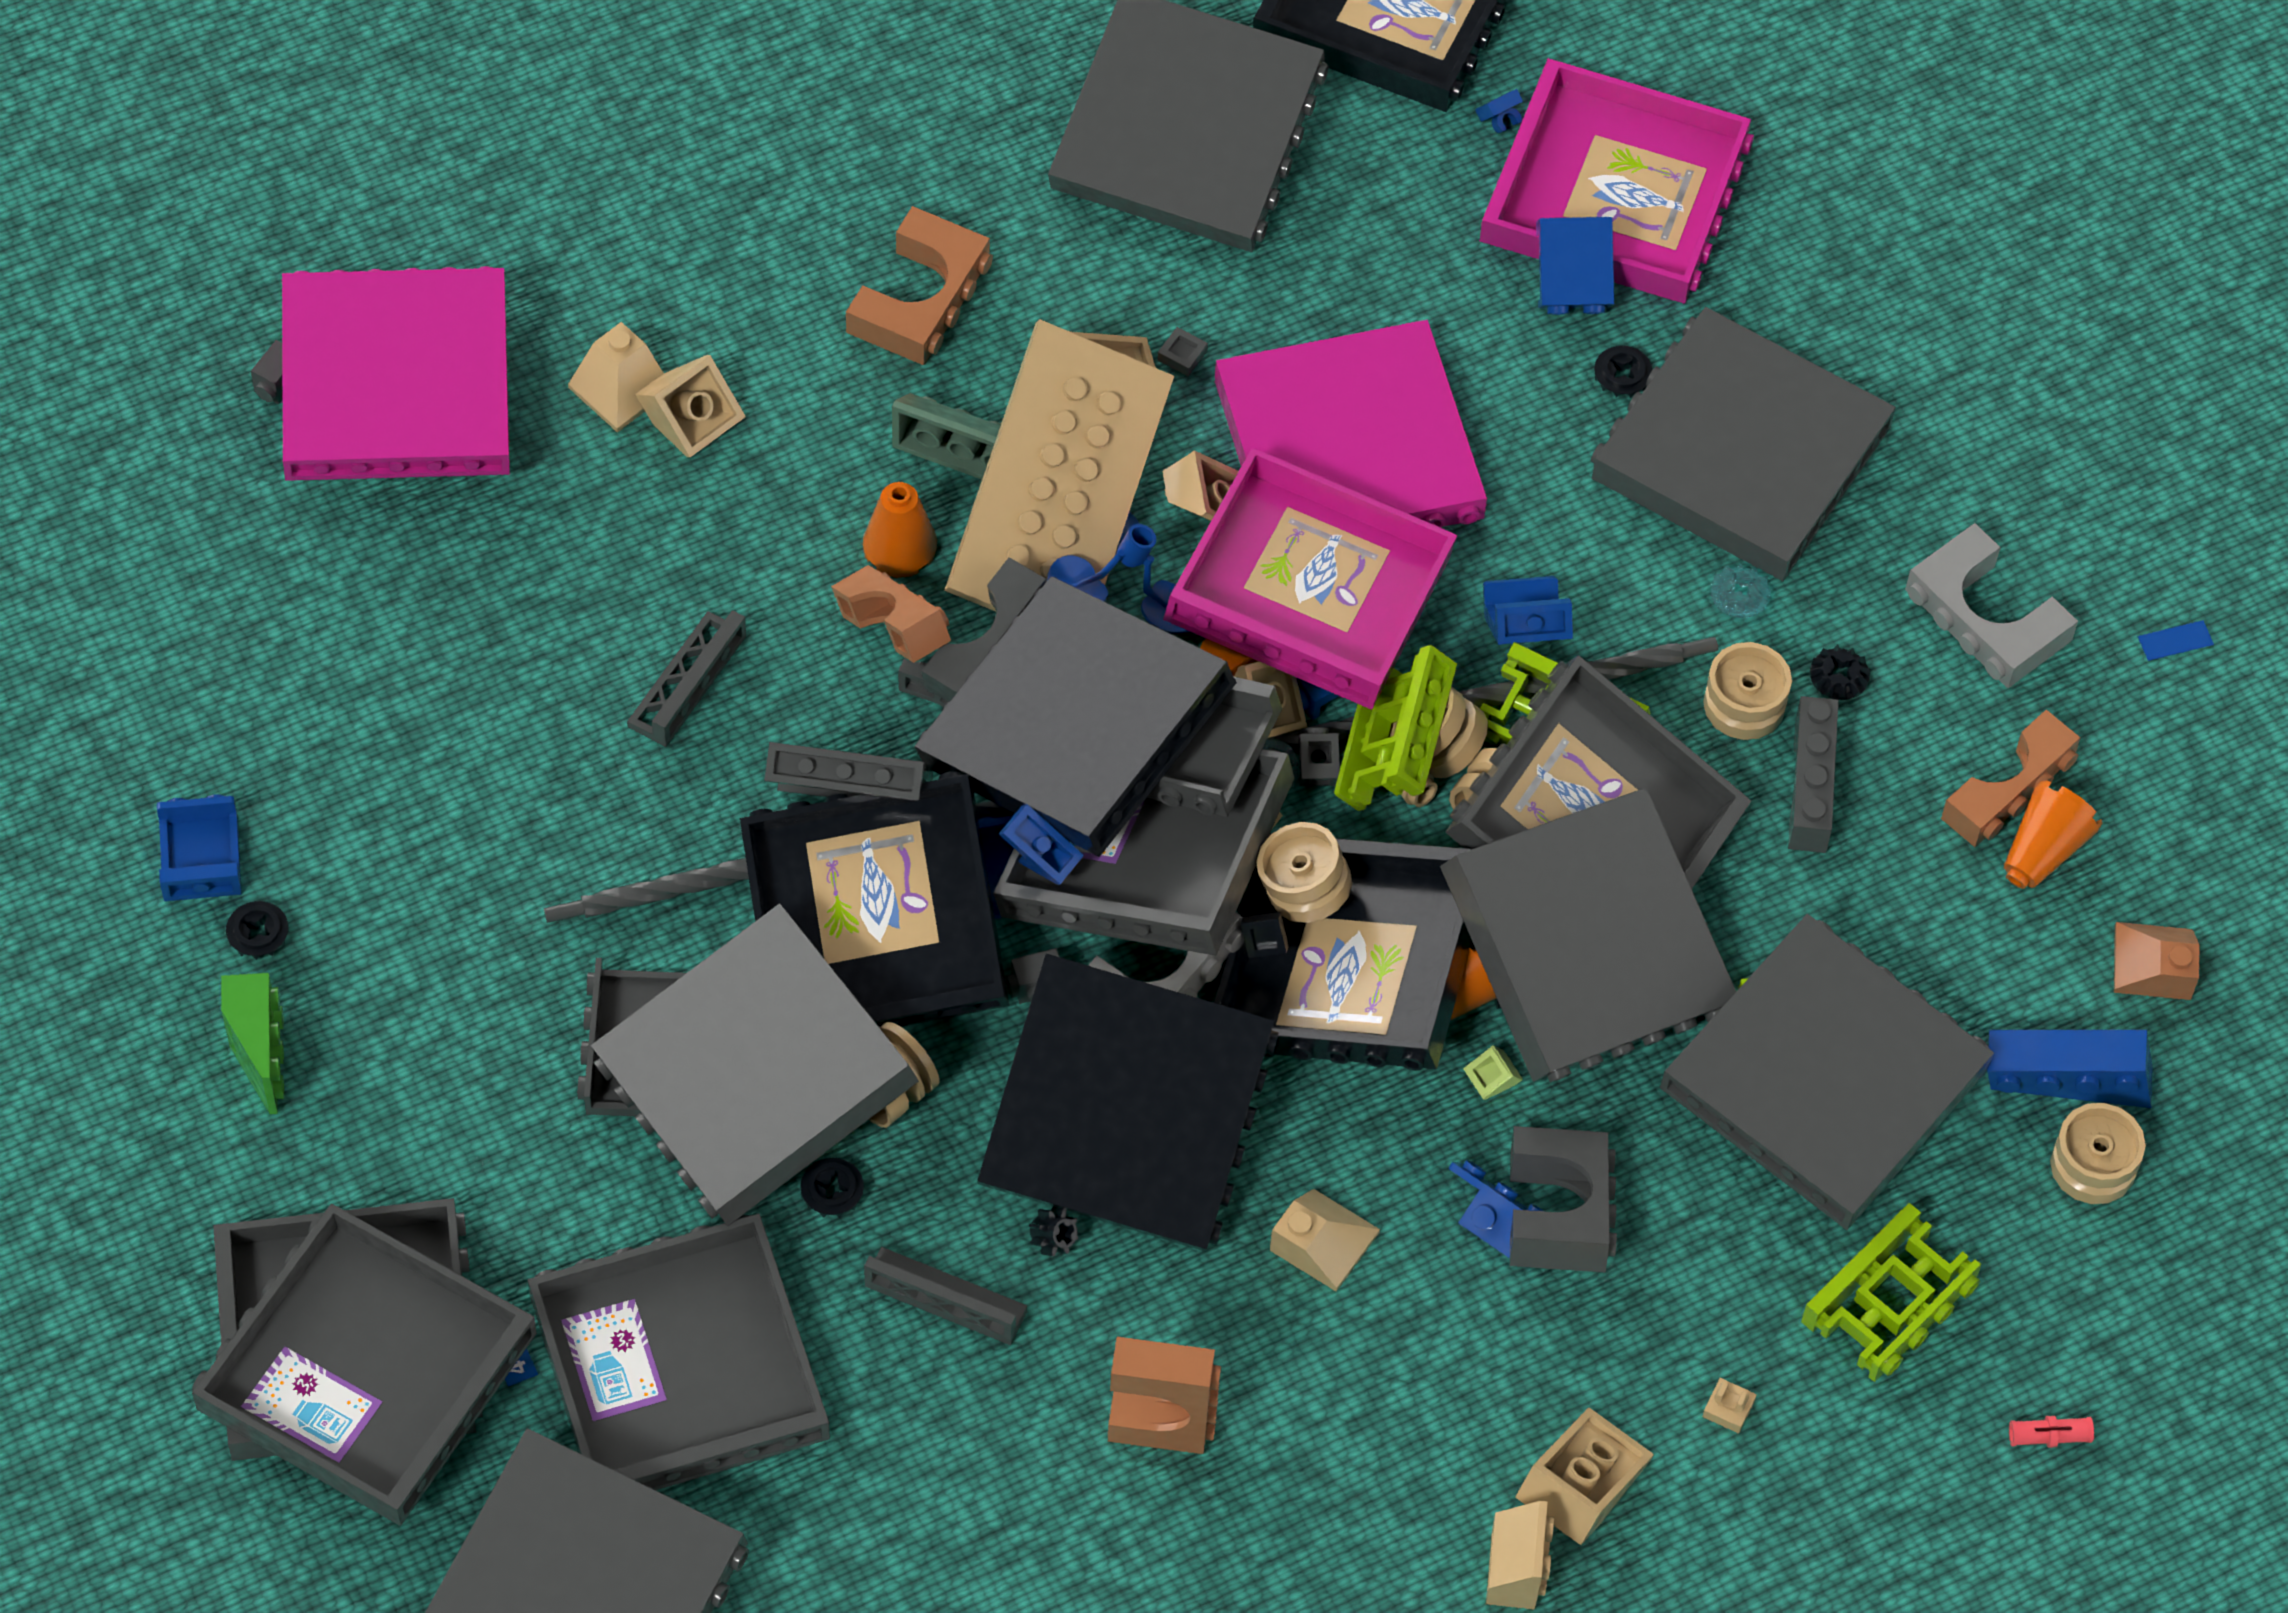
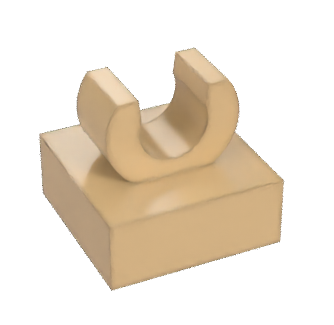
M1720 1378L1704 1409L1702 1417L1739 1434L1757 1394Z

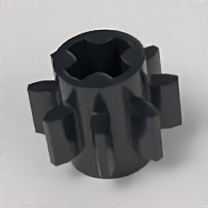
M1053 1206L1051 1211L1039 1209V1216L1035 1217L1032 1223H1029L1032 1238L1030 1244L1041 1246L1042 1255L1054 1257L1057 1252L1068 1254L1069 1247L1079 1237L1077 1236V1227L1075 1225L1077 1218L1067 1217L1066 1208Z

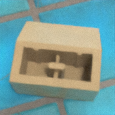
M1537 1501L1495 1513L1491 1535L1486 1604L1535 1610L1538 1595L1545 1596L1547 1580H1549L1551 1555H1549L1550 1542H1552L1554 1517H1547V1501Z

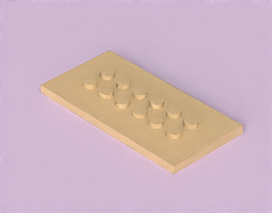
M1039 319L1035 323L944 591L997 612L990 603L987 585L1008 557L1046 578V581L1048 571L1053 562L1067 555H1074L1087 560L1093 566L1095 574L1100 572L1115 556L1174 375ZM1108 574L1100 580L1104 585L1106 583Z

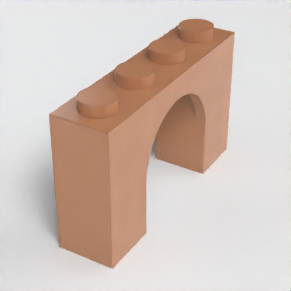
M912 206L896 231V254L928 266L938 272L946 282L944 287L927 300L904 302L862 285L846 311V333L921 365H925L930 355H936L940 350L944 339L943 334L948 327L953 328L956 324L964 300L969 301L972 298L977 285L976 281L980 274L985 275L992 264L993 255L990 254V238Z
M1117 1336L1111 1371L1110 1391H1113L1108 1424V1441L1204 1454L1206 1440L1214 1441L1221 1366L1214 1365L1215 1350Z

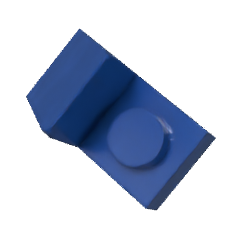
M1028 804L1022 805L999 833L1005 841L1022 855L1018 862L1057 885L1064 881L1084 856Z

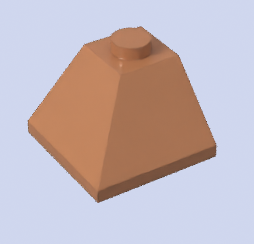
M2116 922L2114 993L2191 1000L2199 980V942L2193 929Z

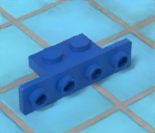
M1466 1160L1464 1164L1452 1162L1448 1169L1479 1189L1458 1223L1510 1258V1232L1513 1209L1544 1210L1532 1203L1527 1208L1515 1200L1519 1194L1502 1182H1498L1495 1186L1483 1178L1486 1171L1469 1160Z

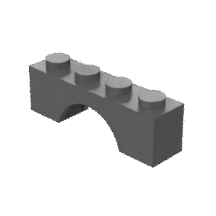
M1008 557L987 585L990 603L997 611L993 625L983 636L972 642L964 644L947 643L940 647L921 671L925 688L944 700L951 701L965 684L967 677L986 658L991 647L999 642L1010 628L1013 620L1032 601L1037 590L1044 586L1046 578Z
M1800 697L1795 718L1793 751L1796 753V765L1789 822L1788 849L1826 853L1833 817L1838 700Z

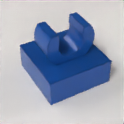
M1515 89L1476 108L1475 111L1481 122L1493 117L1492 127L1495 132L1501 133L1507 130L1503 123L1504 115L1510 118L1513 126L1522 122L1521 114L1512 107L1523 102L1518 90Z

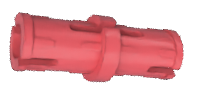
M2054 1415L2045 1416V1420H2013L2009 1422V1439L2012 1447L2016 1445L2046 1444L2048 1448H2054L2058 1446V1443H2092L2094 1440V1425L2091 1417L2056 1419Z

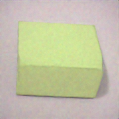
M1494 1045L1463 1068L1484 1100L1517 1085L1523 1080L1507 1054Z

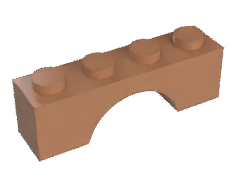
M867 565L831 586L843 618L860 629L885 622L895 651L913 663L951 641L946 628L949 626V620L942 608L928 603L922 595L917 596L912 593L904 584H898L893 581L885 572L881 573Z
M2045 710L2021 732L2016 753L2020 758L2023 770L2014 778L2003 782H1985L1971 777L1946 800L1941 819L1974 847L1985 838L1988 840L1993 839L2000 832L2004 825L2003 822L2010 815L2017 817L2025 809L2029 802L2028 799L2032 796L2035 787L2040 781L2047 780L2052 782L2053 776L2059 770L2066 772L2071 768L2078 758L2076 750L2080 737L2048 710Z

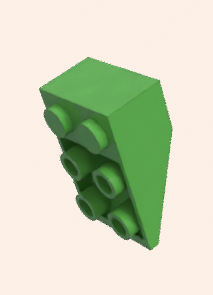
M269 973L222 975L221 1011L229 1046L269 1114H278V1099H284L285 1097L284 1077L281 1075L280 1064H284L283 1040H280V1029H284L283 1007L280 1006L279 988H272Z

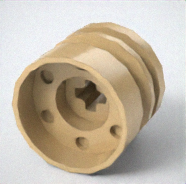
M886 1022L880 1029L909 1064L919 1082L868 1119L879 1127L884 1128L889 1127L909 1109V1101L918 1103L925 1096V1093H930L939 1084L938 1072L924 1048L904 1028L892 1022Z

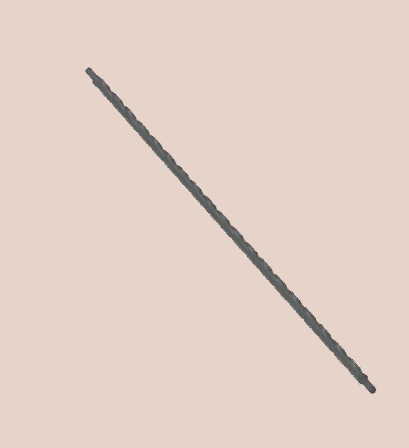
M1709 637L1684 644L1658 645L1629 652L1618 657H1607L1589 661L1588 663L1605 678L1611 680L1637 674L1649 668H1662L1683 663L1685 658L1718 651V643L1715 637ZM1528 676L1529 682L1522 696L1531 698L1541 688L1546 689L1549 684ZM1515 682L1495 683L1459 693L1478 708L1483 703L1491 707L1504 704ZM1354 716L1341 721L1322 723L1267 738L1262 749L1277 750L1282 753H1288V755L1298 753L1300 734H1307V730L1311 728H1327L1330 733H1339V743L1348 741ZM992 801L976 804L979 819L985 817L995 819L1014 814ZM746 857L723 862L710 868L693 869L663 876L650 882L633 883L603 890L593 895L581 896V900L543 908L547 923L580 915H585V918L614 912L623 907L645 905L670 899L683 893L701 892L730 885L740 880H747L749 877Z

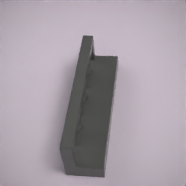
M732 610L724 620L707 611L628 719V728L667 747L746 638L745 616ZM712 626L718 629L709 643L705 644L703 635L708 628ZM699 655L691 668L685 672L684 661L689 657ZM679 683L670 697L665 700L663 694L665 687ZM659 711L652 720V726L641 721L646 713Z
M883 1247L880 1248L876 1258L869 1256L864 1265L865 1287L1008 1345L1012 1344L1027 1313V1305Z

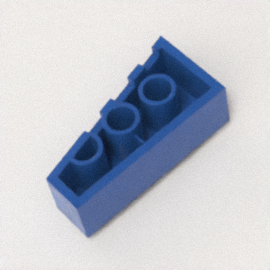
M1989 1030L1988 1047L1994 1052L1987 1069L1991 1090L2151 1108L2153 1066L2147 1030Z

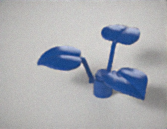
M1130 511L1115 556L1100 572L1095 574L1093 566L1087 560L1074 555H1067L1057 559L1048 571L1047 581L1052 576L1093 597L1105 601L1108 596V590L1100 580L1119 561L1128 567L1144 564L1143 591L1147 597L1141 603V612L1145 620L1169 634L1190 632L1163 620L1169 597L1176 584L1160 580L1151 588V565L1154 557L1150 555V552L1156 544V535L1151 528L1140 524Z

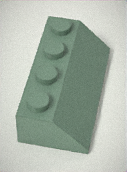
M911 393L894 401L892 405L893 448L983 479L1001 423L986 421L971 415L963 409H953L937 403L930 397H920Z

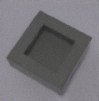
M1176 327L1158 351L1157 360L1189 377L1207 353L1208 343Z

